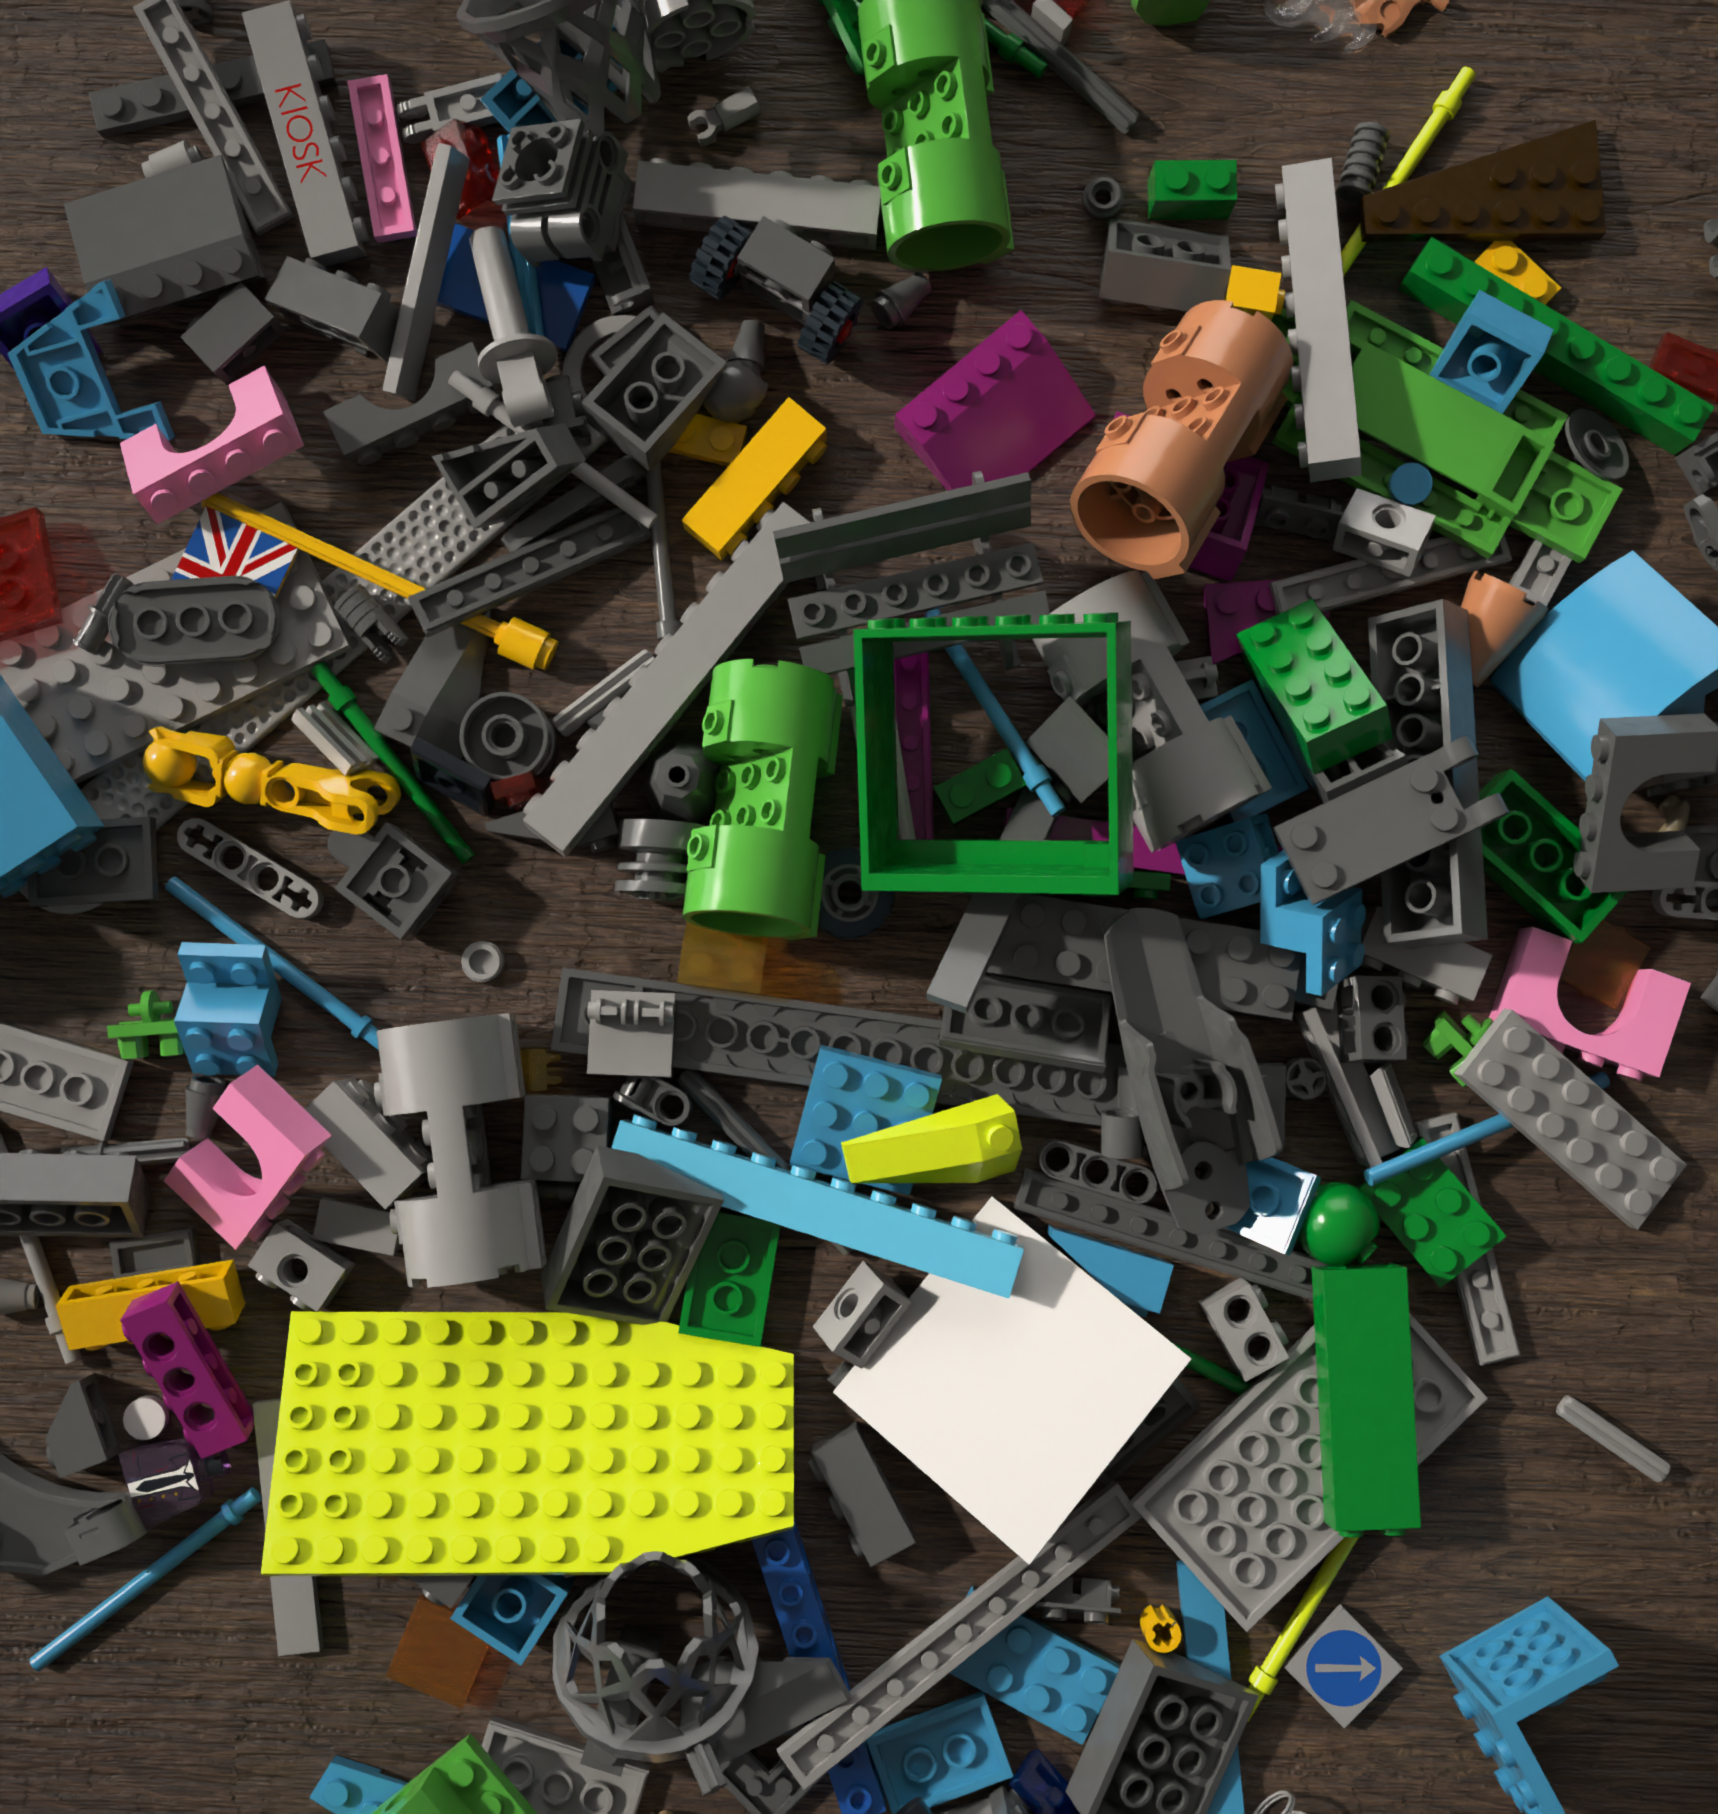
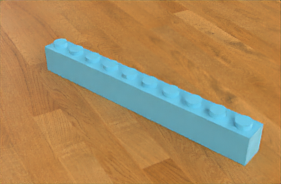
M634 1114L633 1120L625 1119L619 1122L612 1149L642 1155L722 1194L724 1197L722 1207L998 1296L1010 1298L1024 1252V1246L1016 1243L1018 1236L1012 1233L994 1229L992 1235L977 1231V1223L958 1216H953L952 1222L935 1217L937 1210L913 1203L912 1208L908 1209L896 1205L897 1197L876 1190L872 1191L871 1196L855 1192L856 1184L835 1177L832 1178L831 1184L815 1179L816 1171L798 1165H792V1169L789 1171L775 1166L777 1159L757 1152H753L751 1158L735 1153L737 1146L713 1139L712 1145L696 1141L697 1133L679 1127H673L672 1133L656 1128L658 1121L645 1116Z

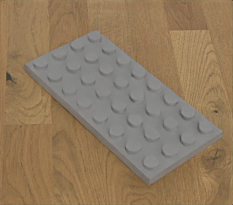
M282 502L260 512L297 529L287 507ZM185 549L126 578L134 584L171 580ZM299 550L276 599L281 611L279 635L274 644L264 654L254 659L149 667L138 664L126 657L112 642L109 633L99 648L98 654L93 655L73 644L72 640L76 638L91 611L88 609L89 604L94 605L103 591L101 589L0 639V674L69 775L78 784L144 752L154 740L149 733V730L161 726L182 733L311 670L320 662H327L353 649L309 554Z
M1409 1313L1417 1464L1419 1466L1488 1398ZM1314 1325L1286 1351L1290 1358L1266 1370L1129 1501L1246 1632L1344 1538L1324 1522Z

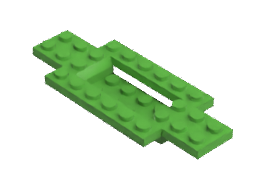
M1351 300L1346 310L1358 430L1478 494L1476 500L1432 477L1433 485L1428 497L1420 504L1412 506L1413 508L1436 515L1432 530L1488 559L1493 555L1508 526H1511L1578 563L1582 562L1589 553L1623 489L1609 481L1596 477L1587 469L1552 451L1555 446L1554 441L1568 415L1520 389L1503 414L1429 375L1443 348ZM1282 308L1281 314L1274 315L1271 321L1282 332L1289 344L1288 330L1296 328L1295 317L1287 318L1286 309ZM1298 354L1293 355L1292 367L1299 366ZM1290 369L1288 384L1283 390V393L1288 398L1284 405L1290 408L1275 435L1272 444L1299 458L1298 442L1306 441L1305 429L1297 430L1294 405L1302 404L1303 399L1302 391L1293 392L1292 372ZM1359 438L1361 476L1339 478V480L1356 489L1358 488L1392 500L1388 492L1389 478L1398 467L1406 463Z

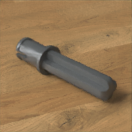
M185 1137L118 1144L100 1141L98 1145L62 1147L60 1153L63 1154L65 1151L77 1150L88 1155H107V1153L112 1151H121L137 1156L140 1166L175 1163L179 1157L191 1150L189 1139Z

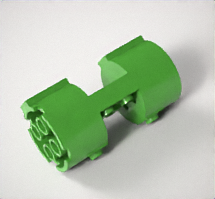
M864 0L858 9V23L869 102L875 108L882 111V129L885 134L887 159L878 164L877 175L888 258L894 265L914 271H945L977 263L989 264L1014 250L1005 173L1002 170L1000 153L992 144L987 96L994 92L985 18L984 13L981 11L980 0Z
M754 659L724 662L717 665L713 670L709 706L702 722L704 732L702 743L703 755L712 763L720 766L719 773L715 779V790L717 792L715 811L711 817L710 826L692 829L691 838L687 844L688 876L682 918L686 922L701 928L734 935L784 938L788 940L817 937L826 855L819 853L818 844L810 840L809 837L816 779L835 774L843 695L836 693L837 688H833V678L808 666L779 661L778 666L757 665L754 667Z

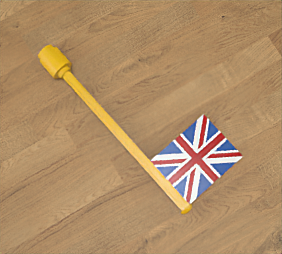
M215 493L201 501L204 511L171 580L244 576L266 587L277 599L298 552L301 550L406 599L425 590V588L219 493ZM480 614L460 623L493 638L494 643L499 645V655L532 670L539 668L546 671L558 647V641L550 638L551 633L517 617H513L509 623L506 621L499 623Z

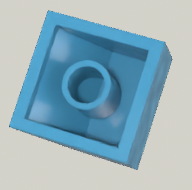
M1479 290L1456 326L1429 375L1503 414L1543 356L1554 329Z

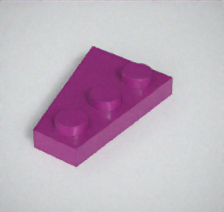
M1282 579L1214 583L1203 586L1208 656L1212 657L1213 665L1241 654L1236 636L1237 633L1276 616L1275 604L1268 585L1271 582ZM1330 611L1323 613L1326 619L1330 617Z

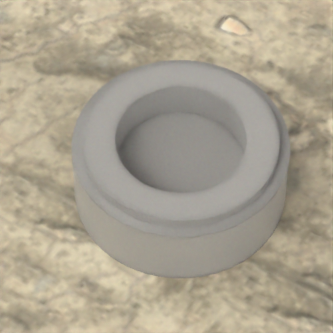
M478 941L465 949L461 964L464 973L470 979L477 982H490L498 978L503 972L505 957L502 950L494 943Z

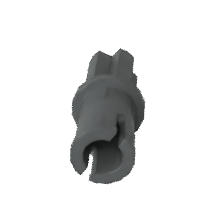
M114 573L111 575L94 605L89 604L88 609L91 611L76 638L72 640V643L93 655H97L99 648L109 633L108 616L111 607L115 601L118 602L125 590L135 584L120 574Z

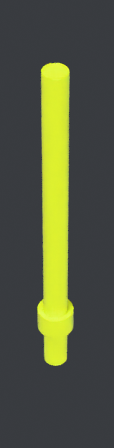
M1463 67L1448 91L1441 92L1432 106V115L1383 189L1407 182L1446 121L1452 120L1462 106L1461 99L1476 77L1474 70L1469 67ZM1360 224L1341 251L1343 277L1366 244V242H1361Z
M1344 1537L1329 1552L1262 1666L1256 1665L1248 1679L1251 1683L1248 1688L1255 1691L1259 1697L1247 1722L1251 1719L1264 1695H1270L1279 1681L1276 1675L1359 1537Z

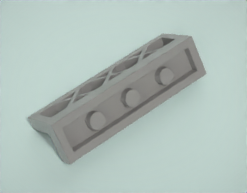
M1336 999L1333 1010L1330 1013L1307 1007L1293 1012L1312 1058L1318 1061L1326 1071L1327 1083L1325 1088L1358 1164L1370 1168L1381 1164V1157L1399 1150L1400 1147L1394 1143L1379 1099L1364 1064L1340 1062Z

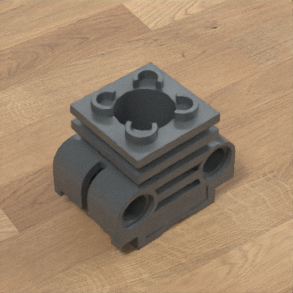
M581 118L514 127L510 131L492 201L496 205H503L502 211L505 215H512L510 233L513 244L533 267H540L542 261L560 260L563 257L566 259L591 257L594 261H602L604 253H613L616 250L621 212L628 200L632 180L624 172L629 153L611 132L604 131L605 134L594 137L590 129L584 130L585 123Z

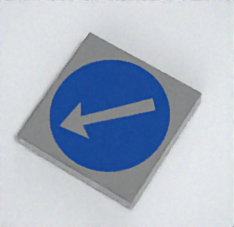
M1341 1604L1315 1628L1287 1657L1283 1664L1284 1668L1343 1728L1403 1669Z

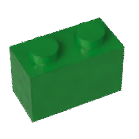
M1237 160L1154 161L1148 178V220L1229 219L1237 202Z
M1006 748L935 786L932 792L950 827L953 828L1018 793L1027 784Z

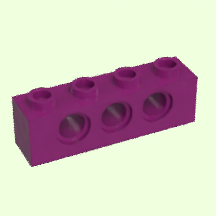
M179 1281L133 1299L120 1319L124 1336L129 1342L134 1343L142 1357L146 1373L156 1380L163 1392V1400L166 1407L176 1414L183 1426L186 1441L196 1448L202 1459L247 1441L254 1427L253 1409ZM160 1334H165L169 1336L172 1340H167L163 1338ZM181 1369L188 1370L192 1374H186ZM202 1404H206L211 1408H206Z

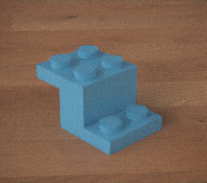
M1284 850L1261 864L1260 943L1306 953V993L1322 996L1360 967L1363 962L1365 948L1361 943V927L1365 920L1366 909L1362 904V889L1352 887L1311 906Z
M181 942L177 955L187 983L174 1023L192 1072L209 1076L216 1074L243 1075L256 1065H259L269 1076H275L279 1062L271 1035L282 998L266 945Z

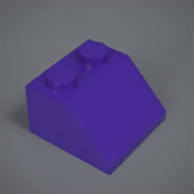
M47 267L0 294V353L12 368L13 365L7 353L43 325L52 321L73 303L72 299ZM87 328L95 350L99 354L102 352V349L91 330Z

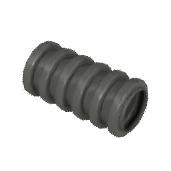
M1376 122L1359 123L1354 129V137L1350 142L1351 148L1348 150L1347 160L1343 167L1344 172L1340 176L1341 183L1336 191L1337 195L1348 203L1359 204L1362 197L1373 193L1372 190L1376 187V178L1379 176L1380 166L1384 158L1383 154H1385L1387 149L1386 143L1390 139V132L1383 125Z

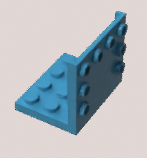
M1547 1596L1439 1656L1459 1692L1453 1696L1455 1703L1465 1719L1473 1718L1479 1731L1473 1734L1476 1742L1487 1758L1494 1757L1499 1769L1494 1771L1496 1779L1506 1795L1511 1796L1520 1812H1525V1814L1566 1813L1517 1722L1546 1706L1554 1707L1560 1705L1568 1699L1569 1693L1584 1685L1600 1683L1608 1676L1609 1671L1619 1667L1613 1653L1607 1646Z

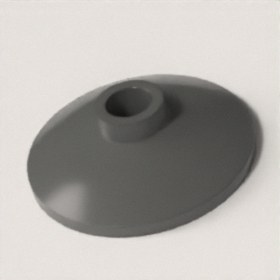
M1577 409L1571 413L1565 423V432L1574 460L1593 475L1605 481H1617L1625 476L1629 469V455L1617 430L1603 416L1592 410Z

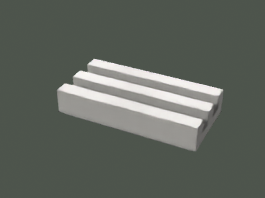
M326 702L319 703L317 707L310 705L306 710L298 708L291 718L293 723L344 775L372 768L379 758Z

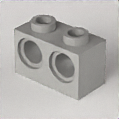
M1239 1278L1198 1300L1236 1373L1245 1382L1290 1358L1284 1348V1345L1289 1343L1288 1338L1277 1321L1270 1323L1263 1310L1269 1304L1257 1284L1250 1286L1247 1281ZM1235 1299H1244L1246 1303L1244 1314L1239 1318H1229L1227 1313L1229 1304ZM1256 1336H1264L1266 1340L1265 1349L1258 1355H1250L1248 1353L1250 1340Z

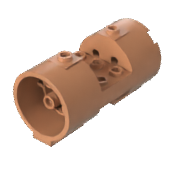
M1213 300L1192 307L1183 316L1176 329L1162 339L1160 342L1161 348L1151 362L1152 366L1143 383V396L1148 410L1129 417L1125 415L1119 416L1108 424L1105 429L1106 435L1095 450L1097 452L1071 494V514L1077 528L1086 540L1108 558L1127 567L1147 571L1154 580L1186 573L1220 515L1216 504L1225 488L1223 469L1225 463L1256 454L1288 399L1283 390L1288 384L1290 369L1293 366V355L1286 338L1278 327L1263 314L1257 311L1253 317L1248 313L1232 308V301Z

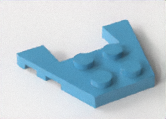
M111 279L99 282L92 290L65 308L61 314L43 325L7 354L42 434L84 437L113 436L119 437V439H128L156 424L169 441L175 435L161 401L124 412L120 410L87 331L89 327L126 316Z

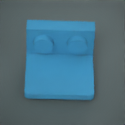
M1267 813L1242 819L1176 842L1180 860L1200 919L1260 902L1261 864L1279 853Z

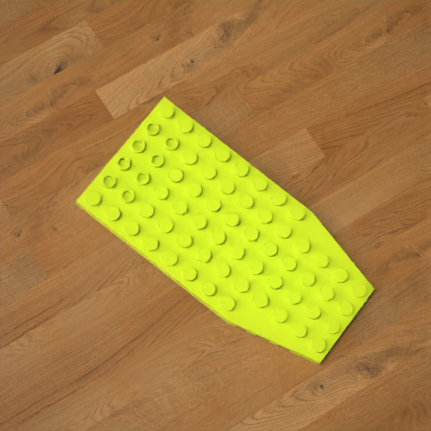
M291 1311L261 1574L264 1577L609 1575L620 1563L630 1562L645 1552H665L674 1558H679L698 1552L700 1554L715 1550L717 1547L732 1543H741L791 1530L794 1527V1354L763 1346L758 1347L678 1333L679 1325L663 1321L640 1325L565 1312Z

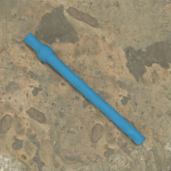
M938 608L929 610L924 617L937 616L942 613ZM962 644L945 648L1024 772L1023 779L1031 792L1036 791L1052 817L1065 811L1066 807L1050 784L1052 777L1043 764L1038 765Z

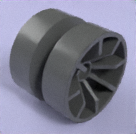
M510 692L489 694L475 702L462 720L459 738L464 757L471 766L492 776V781L499 785L511 788L532 785L541 780L551 770L556 761L558 736L553 723L534 703L519 694Z

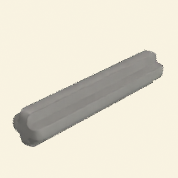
M647 649L640 651L553 717L552 722L554 726L565 737L572 734L584 725L588 719L605 709L616 696L621 697L632 687L628 683L635 671L643 664L648 667L655 659L654 656Z
M1566 1395L1557 1405L1556 1413L1652 1480L1660 1483L1670 1472L1669 1463L1575 1398Z

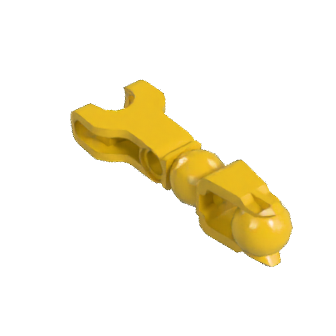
M161 726L149 730L154 740L146 748L142 759L144 772L152 781L147 788L152 792L168 793L174 799L203 807H210L229 794L233 800L244 805L260 803L262 806H268L270 804L273 808L280 811L313 818L329 830L355 835L364 834L376 824L378 815L391 811L398 804L401 797L397 780L386 773L365 769L344 775L339 769H327L300 763H291L285 766L283 761L277 760L271 764L266 757L257 753L239 754V751L235 750L234 742L227 736L195 731L183 734ZM196 755L209 759L210 766L213 768L212 775L216 783L191 780L198 765ZM284 780L293 786L295 793L287 789ZM371 786L381 787L386 791L387 800L375 799L367 793L368 788ZM363 814L364 820L358 821L352 815Z

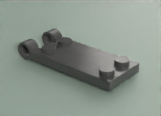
M1469 735L1458 738L1435 752L1274 827L1273 830L1311 906L1486 826L1510 813L1500 793L1484 798L1466 809H1463L1445 772L1464 765L1479 756ZM1439 793L1443 797V802L1441 804H1434L1431 801V795Z

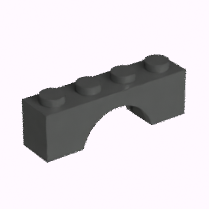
M470 342L436 358L433 383L426 395L412 406L396 410L384 409L370 403L359 394L323 411L339 447L353 466L358 464L361 466L370 465L378 461L382 457V453L392 448L409 447L419 440V436L431 430L442 431L451 427L456 422V418L469 412L471 414L481 413L472 406V400L448 384L450 376L454 371L458 370L480 387L488 386L498 394L493 382L485 379L479 371V353L474 344Z

